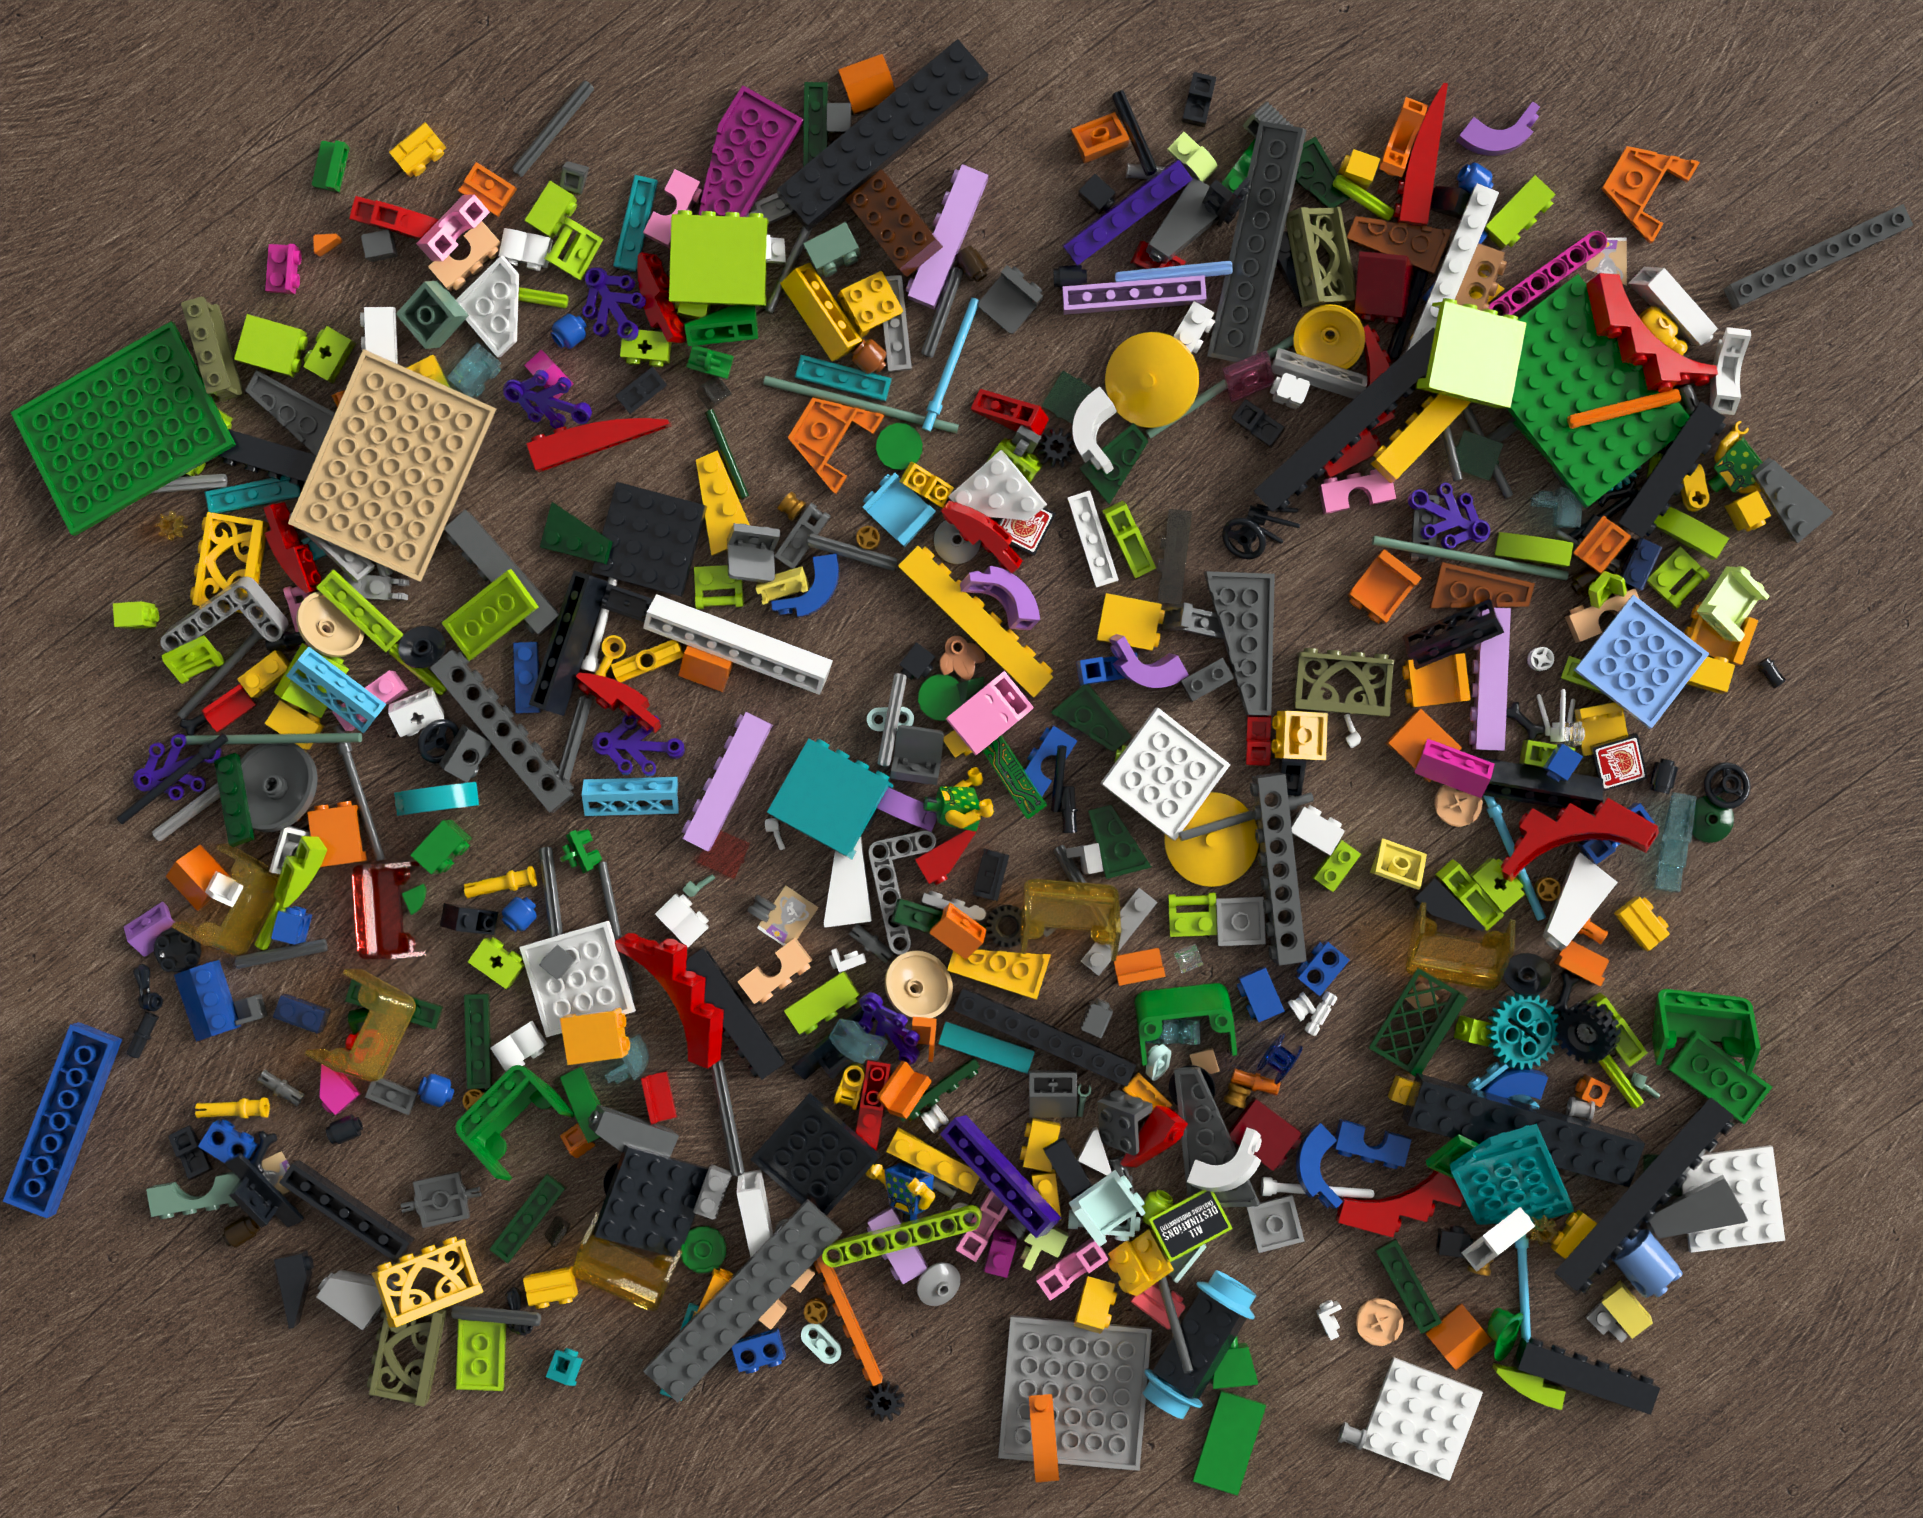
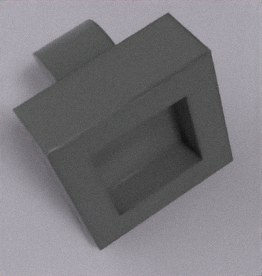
M1021 425L1012 440V443L1017 445L1013 453L1019 457H1022L1025 451L1032 454L1041 436Z

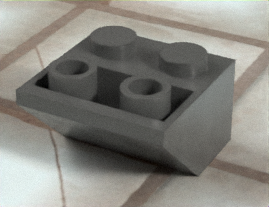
M1029 1070V1118H1076L1077 1071Z

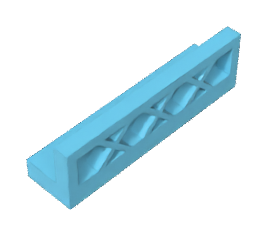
M310 647L305 650L286 675L362 733H365L386 705ZM296 670H301L306 674L307 678H302L296 673ZM317 685L324 687L327 693L318 690ZM336 700L344 702L346 707H341L337 704ZM356 714H360L368 721L364 724L356 717Z
M678 777L584 779L582 788L585 816L679 814L677 796ZM645 800L649 804L647 806H639L636 802ZM661 800H672L673 806H664L659 802ZM615 801H622L626 805L623 807H616L612 803H614ZM589 802H599L602 806L600 808H590Z

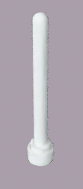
M608 578V584L617 585L618 579ZM600 608L589 654L585 656V660L583 659L580 669L595 673L600 666L597 657L609 615V610Z
M1262 1177L1261 1196H1272V1194L1277 1192L1305 1194L1300 1184L1277 1183V1180H1273L1272 1177ZM1329 1186L1340 1197L1371 1199L1375 1195L1372 1189Z

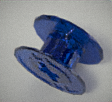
M1281 1033L1274 1040L1256 1068L1258 1072L1266 1065L1275 1069L1278 1072L1274 1080L1276 1085L1290 1071L1303 1049V1046H1299L1291 1053L1281 1046L1285 1033Z

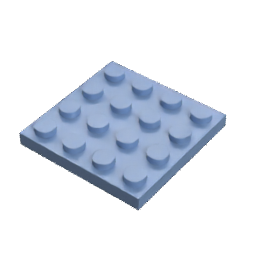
M1632 595L1574 671L1643 725L1651 729L1709 653L1635 595Z

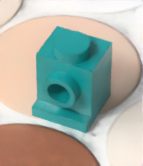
M565 1348L564 1351L556 1350L546 1377L564 1385L575 1386L577 1383L575 1380L583 1358L578 1357V1351L570 1348Z

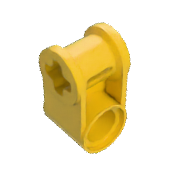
M1698 464L1691 476L1686 475L1681 482L1684 484L1680 491L1683 504L1691 512L1701 510L1710 500L1705 473L1702 465ZM1695 496L1700 498L1701 501L1699 503L1697 501L1693 502L1692 498Z
M853 1062L845 1069L834 1098V1104L839 1102L856 1110L866 1072L862 1064ZM857 1069L861 1074V1078L858 1080L851 1079L848 1071Z

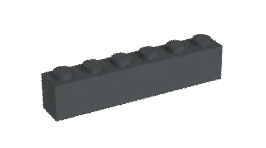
M464 510L444 528L448 532L446 538L454 546L458 544L464 550L461 553L462 556L470 564L474 562L479 567L477 573L485 581L490 580L493 582L507 570H513L539 606L538 609L525 618L524 626L532 634L536 632L542 635L557 622L559 612L469 511Z

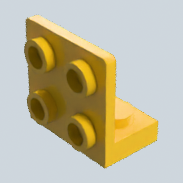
M882 271L840 290L837 296V300L846 317L860 338L866 336L870 329L903 313V309Z
M1615 702L1574 710L1582 754L1584 756L1592 755L1591 745L1628 735L1624 709Z

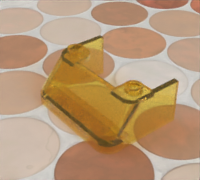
M228 843L218 844L216 849L236 860L231 869V875L237 883L243 885L234 906L230 908L221 926L213 922H205L196 928L186 921L174 922L171 927L202 945L238 956L248 951L276 901L274 892L280 874L269 872V866L230 846Z
M1030 879L1026 881L1023 891L1020 928L1021 954H1026L1028 938H1040L1044 934V927L1091 931V938L1101 945H1110L1111 961H1116L1121 937L1118 890L1113 886L1104 884Z
M1422 902L1412 927L1406 959V971L1413 975L1416 968L1419 967L1444 982L1485 990L1495 989L1499 986L1514 953L1516 920H1510L1505 933L1490 931L1483 936L1481 941L1436 932L1437 924L1426 917V903Z
M345 969L344 975L362 984L358 993V1000L363 1007L370 1011L351 1051L344 1048H336L331 1052L325 1049L306 1050L305 1055L335 1072L369 1082L378 1081L383 1078L415 1012L416 1004L414 999L408 994L363 969Z
M595 1213L580 1244L572 1269L573 1275L581 1281L650 1311L658 1310L683 1251L678 1249L674 1259L663 1254L656 1256L653 1261L609 1240L595 1237L592 1232L599 1216L598 1213Z

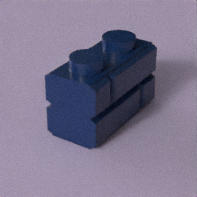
M1643 538L1635 539L1637 541L1621 569L1622 573H1619V576L1625 579L1627 588H1635L1637 592L1643 590L1662 547Z
M284 994L279 998L273 1018L318 1034L324 1031L331 1009L301 998L297 999L289 994Z

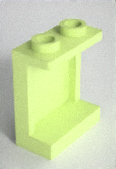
M1726 566L1696 612L1724 640L1741 642L1745 634L1739 629L1756 602L1758 600H1767L1769 595L1764 591V586L1750 576V572L1742 566Z

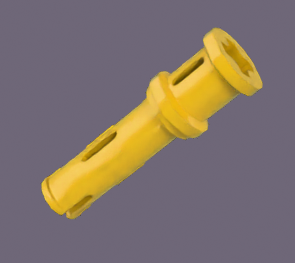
M528 866L526 870L517 872L511 870L504 876L464 884V892L468 899L505 889L516 891L519 887L537 886V877L533 866Z
M265 1097L260 1100L242 1098L239 1102L197 1103L195 1109L206 1111H195V1115L197 1118L239 1116L244 1119H248L249 1116L268 1118L270 1105L268 1098Z

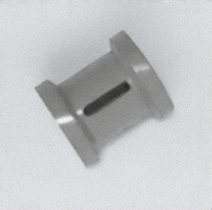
M1570 1097L1566 1107V1115L1584 1118L1586 1121L1591 1122L1595 1112V1102L1590 1101L1588 1103L1575 1100V1097Z
M1344 1422L1339 1431L1337 1441L1339 1443H1349L1356 1446V1449L1361 1450L1366 1440L1367 1430H1358Z

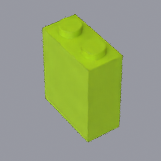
M247 314L234 360L294 378L295 373H298L301 368L300 356L302 350L304 351L307 347V333L298 328Z
M302 643L274 692L281 699L321 718L327 706L286 676L309 647ZM317 652L347 674L349 668L342 664L344 662L342 658L329 657ZM296 670V673L302 678H307L306 674L301 670ZM317 685L318 690L327 693L324 687Z

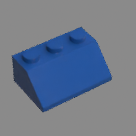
M220 960L212 961L174 975L196 1042L241 1027V1024L235 1026L234 1021L239 1019Z

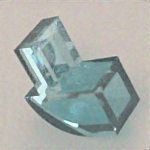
M1560 487L1556 489L1555 496L1550 491H1539L1538 494L1531 497V506L1554 508L1552 527L1570 529L1581 527L1582 506L1571 490Z
M1188 1018L1162 1020L1163 1029L1160 1037L1153 1041H1145V1043L1153 1044L1179 1043L1198 1045L1200 1044V1020H1188Z
M839 1019L829 1036V1039L840 1053L861 1064L866 1059L878 1061L888 1044L885 1037L866 1034L858 1022Z
M640 1034L629 1039L630 1050L622 1058L624 1064L604 1075L608 1083L615 1080L616 1084L626 1080L629 1078L627 1074L629 1072L633 1080H636L646 1070L649 1063V1052Z

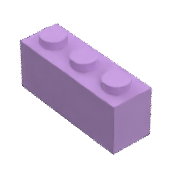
M890 1206L868 1219L869 1226L866 1228L868 1232L901 1224L903 1221L896 1209ZM899 1231L896 1233L900 1241L908 1240V1235L905 1232ZM876 1237L879 1244L881 1245L880 1247H884V1239ZM917 1246L882 1255L884 1260L889 1259L893 1267L890 1270L896 1280L900 1279L903 1284L922 1274L928 1268Z

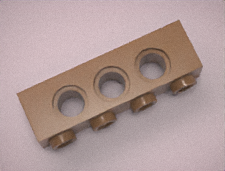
M1479 243L1477 244L1455 298L1457 305L1478 306L1477 310L1480 311L1489 309L1490 305L1487 304L1489 296L1494 297L1499 284L1496 283L1498 274L1503 275L1507 262L1504 261L1505 252ZM1486 270L1490 272L1491 275L1486 278H1483L1479 276L1478 273L1480 271ZM1472 292H1479L1482 294V297L1473 299L1470 297V294Z

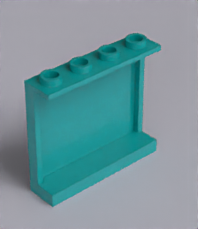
M808 738L767 813L852 860L856 854L854 850L855 845L887 788H893L894 785L888 781L890 777L878 770L875 774L869 771L870 766L862 761L857 760L854 763L848 760L849 755L839 749L834 752L828 749L830 745L818 738L815 742Z

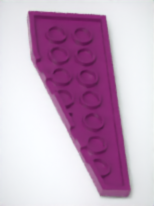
M742 85L718 124L699 215H701V211L716 212V216H725V212L740 213L739 217H746L803 125L804 120Z

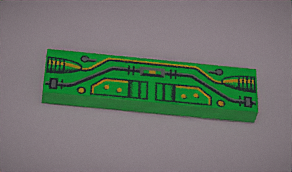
M1002 735L982 750L1027 819H1030L1047 806Z

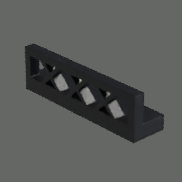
M1488 599L1402 637L1407 655L1410 660H1413L1414 667L1417 670L1504 633V630L1496 615L1491 599ZM1489 609L1490 613L1481 617L1478 616L1480 612ZM1466 620L1464 624L1455 626L1458 621ZM1444 629L1441 634L1433 635L1435 631ZM1422 638L1420 643L1411 646V641Z

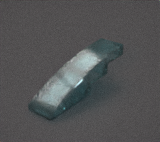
M1674 792L1671 795L1661 843L1655 889L1676 893L1681 891L1683 868L1686 867L1688 844L1691 843L1696 796Z

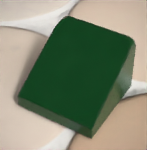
M984 677L957 684L962 705L984 687Z
M364 1007L349 1011L348 1023L353 1035L363 1029L372 1028L377 1030L373 1010Z

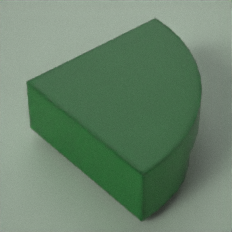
M425 884L402 893L411 915L417 913L424 904L427 893Z

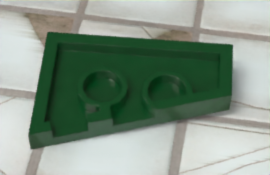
M1316 136L1303 144L1295 181L1326 208H1334L1350 200L1349 196L1333 186V181L1338 174Z
M1134 423L1102 449L1114 468L1112 471L1106 474L1102 468L1097 470L1090 460L1079 468L1108 505H1110L1149 442Z
M551 502L540 547L607 564L613 542L556 503Z
M1090 685L1080 687L1050 712L1113 752L1132 737Z
M1112 805L1088 810L1096 843H1099L1106 879L1152 867Z

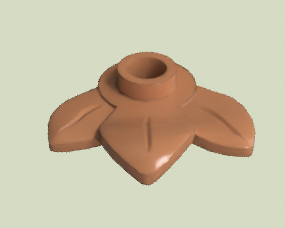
M952 636L945 642V653L940 658L939 666L943 675L955 671L959 677L968 681L973 677L975 663L984 662L985 655L977 644L967 643L961 636ZM955 643L960 645L958 652L953 649Z

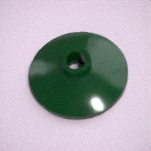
M1703 796L1690 805L1686 815V823L1690 833L1696 839L1713 843L1724 839L1731 832L1734 824V814L1732 809L1717 807L1707 796ZM1717 797L1719 800L1726 802L1724 799ZM1710 815L1716 817V821L1713 824L1709 822Z

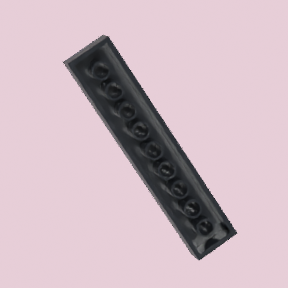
M957 39L777 188L778 197L805 229L810 231L879 170H883L988 82V73Z
M1416 1073L1401 1116L1408 1126L1454 1138L1459 1134L1478 1144L1500 1133L1537 1124L1556 1167L1629 1188L1645 1143L1636 1134L1420 1073Z

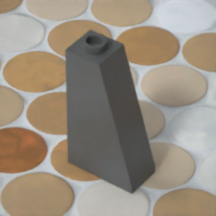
M1194 176L1148 244L1145 252L1156 262L1164 264L1169 262L1220 219L1218 215L1208 212L1202 203L1210 186Z
M598 1104L589 1116L588 1127L620 1152H623L624 1146L628 1145L670 1157L679 1137L670 1128L658 1124L651 1125L649 1121Z
M1721 1175L1654 1210L1656 1212L1655 1216L1648 1223L1645 1222L1652 1234L1656 1233L1658 1238H1665L1747 1222L1748 1219L1724 1175Z

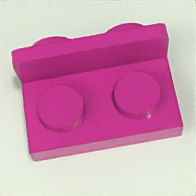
M269 244L266 292L296 293V288H299L300 276L297 274V268L301 264L302 253L295 244Z

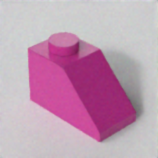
M542 349L524 365L533 376L537 370H544L548 373L549 379L543 386L544 388L555 385L560 377L568 378ZM563 393L557 394L553 397L559 399L563 395Z
M328 1059L321 1064L319 1098L323 1101L322 1106L324 1109L336 1115L343 1111L361 1093L331 1059Z

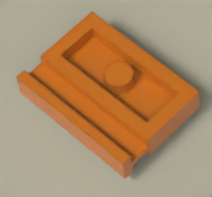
M477 162L463 181L464 183L461 188L458 189L463 195L474 194L488 211L497 217L500 216V213L505 209L517 190L515 186Z
M1603 515L1573 554L1601 575L1631 539V535Z

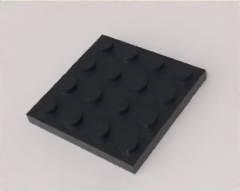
M616 482L602 532L603 536L613 542L607 564L594 562L592 573L683 597L707 506Z
M809 1092L750 1160L801 1205L808 1199L827 1216L881 1155Z
M625 1145L592 1234L598 1238L679 1258L681 1246L685 1244L696 1213L693 1211L709 1168Z

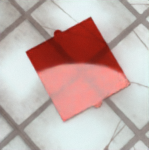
M720 830L711 850L706 851L702 849L697 863L735 879L741 863L745 862L744 857L750 843Z

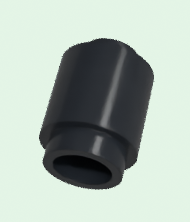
M1065 265L1053 268L1054 288L1060 287V290H1062L1063 286L1087 284V270L1082 269V265Z
M1661 758L1660 763L1655 762L1650 779V784H1652L1650 790L1666 794L1670 793V790L1674 788L1679 768L1674 766L1675 761Z
M350 1114L330 1123V1126L326 1127V1134L332 1145L336 1143L340 1145L361 1136L363 1125L359 1117Z

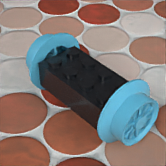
M1215 1270L1209 1282L1198 1281L1196 1283L1201 1291L1180 1324L1193 1371L1184 1373L1174 1337L1154 1370L1145 1369L1144 1371L1149 1379V1383L1143 1391V1395L1160 1409L1180 1419H1184L1190 1407L1201 1408L1203 1406L1199 1398L1246 1319L1253 1320L1255 1318L1249 1307L1254 1301L1256 1294L1242 1283L1218 1270Z

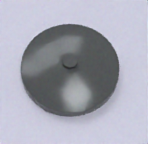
M295 743L259 744L247 752L240 761L252 828L261 832H275L291 826L305 814L316 793L318 778L317 769L312 757L306 750Z

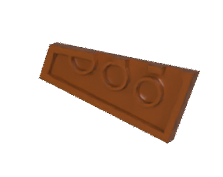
M1355 216L1347 235V241L1377 253L1405 255L1409 258L1414 268L1422 269L1433 275L1452 230L1435 229L1429 226H1414L1400 222H1386V220Z
M1441 561L1430 608L1472 607L1488 599H1491L1494 607H1529L1535 583Z

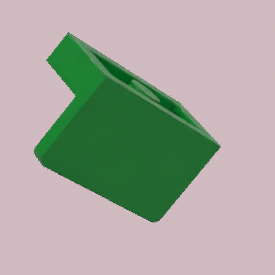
M335 140V143L321 141L312 180L313 187L340 193L350 149L345 142Z

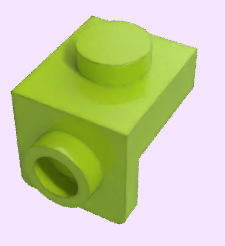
M1603 571L1599 578L1592 582L1589 587L1588 594L1591 606L1600 609L1612 593L1624 597L1627 594L1625 579L1617 574Z
M1460 1015L1456 1024L1454 1038L1489 1047L1488 1045L1492 1039L1486 1038V1036L1491 1034L1492 1030L1487 1029L1486 1026L1492 1025V1023Z

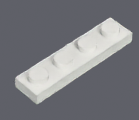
M1087 491L1068 497L1067 499L1095 587L1098 588L1119 581L1091 492Z

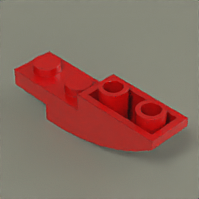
M358 196L354 198L349 217L352 221L385 230L389 229L399 235L420 240L439 220L399 206Z
M641 252L638 255L637 264L640 294L646 299L644 310L652 328H661L667 342L683 343L687 340L685 327L675 311L674 304L669 301L670 279L666 275L662 262L656 254Z
M948 501L941 510L944 519L959 530L960 536L965 541H969L974 545L978 540H981L984 549L989 553H993L998 558L1000 566L1011 573H1014L1020 567L1023 560L1009 546L1014 537L1002 526L971 507Z
M285 502L264 507L263 509L271 528L270 531L264 534L277 561L290 579L305 593L317 591L316 587L321 583V576L316 568L309 545H300L294 526L288 524L290 512Z
M578 673L576 675L579 683L577 687L586 695L591 693L595 696L596 703L606 710L608 707L614 712L620 705L619 709L628 717L633 715L638 719L637 724L645 731L650 729L656 733L661 728L659 719L646 710L650 706L648 699L638 691L608 677L589 673Z
M867 1060L856 1134L877 1151L884 1106L877 1099V1096L889 1080L891 1064Z

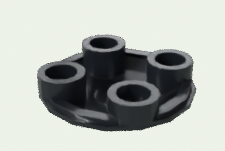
M181 927L170 928L163 931L156 938L154 955L164 971L183 972L193 968L198 963L201 956V944L197 936L190 930Z

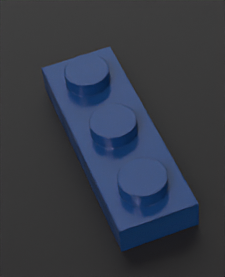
M538 642L513 643L516 713H541L540 708L529 705L539 675Z

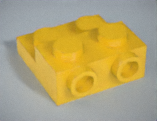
M1277 711V715L1272 720V726L1276 730V739L1272 741L1271 749L1275 753V758L1326 760L1328 713Z
M1150 1229L1131 1242H1123L1108 1253L1111 1259L1108 1261L1109 1267L1114 1273H1118L1121 1278L1118 1281L1120 1288L1125 1293L1135 1296L1140 1295L1174 1271L1155 1233Z

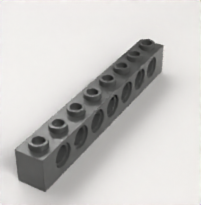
M1904 204L1742 278L1728 285L1723 290L1732 309L1735 310L1912 227L1913 223Z
M450 650L430 669L548 812H556L575 796L572 792L573 785L567 778L561 779L557 774L559 769L551 759L547 761L542 755L544 750L536 741L532 743L528 739L527 735L529 732L521 723L517 725L512 719L514 714L506 705L502 707L497 701L499 696L491 687L488 689L482 683L484 681L482 675L476 669L473 671L467 665L469 663L467 657L461 651L457 653ZM458 670H463L465 677L463 681L458 683L455 680V673ZM473 688H478L480 695L478 699L473 701L470 698V691ZM488 706H492L495 713L493 717L488 719L484 711ZM507 724L510 731L508 735L503 737L500 735L499 729L501 725ZM521 741L525 749L522 754L518 755L514 751V746L517 742ZM536 759L540 767L537 772L532 773L529 769V764L532 760ZM551 777L555 785L552 790L547 791L544 787V782L547 778Z
M1277 772L1252 776L1253 782L1250 783V792L1252 797L1255 798V806L1252 807V812L1258 825V829L1255 830V838L1257 843H1260L1261 852L1258 853V863L1263 868V876L1260 877V882L1266 895V899L1263 900V908L1265 913H1268L1269 922L1266 923V932L1271 939V946L1268 947L1269 957L1279 966L1306 962L1286 774ZM1272 793L1274 797L1273 802L1266 805L1264 801L1265 796ZM1274 816L1276 824L1273 828H1268L1267 821L1270 817ZM1274 840H1278V849L1274 852H1271V842ZM1280 863L1281 871L1279 874L1274 875L1273 867ZM1283 887V896L1276 898L1275 892L1277 888ZM1286 910V918L1283 921H1279V912ZM1288 933L1289 941L1286 944H1281L1280 939L1282 935Z

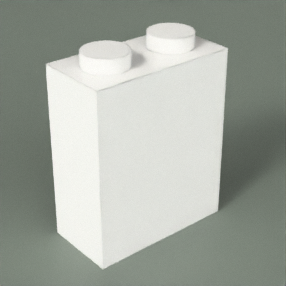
M1519 1207L1461 1253L1477 1272L1534 1228L1535 1225L1530 1220V1217Z

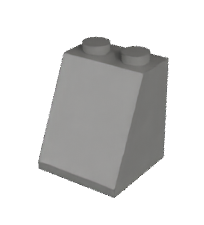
M339 1270L337 1273H331L328 1277H325L318 1286L320 1292L316 1297L361 1330L373 1322L383 1308L375 1280L371 1275ZM387 1279V1287L392 1291H395V1289L398 1286L394 1285L392 1281H397Z

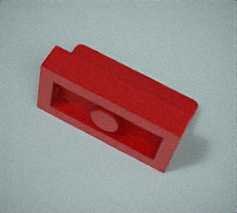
M239 684L204 708L202 715L214 731L218 733L256 707L243 686Z
M663 1071L643 1076L641 1082L651 1125L656 1124L658 1121L676 1118L677 1114L668 1072Z

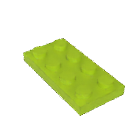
M509 569L445 619L442 624L470 661L528 617L539 606L513 570Z

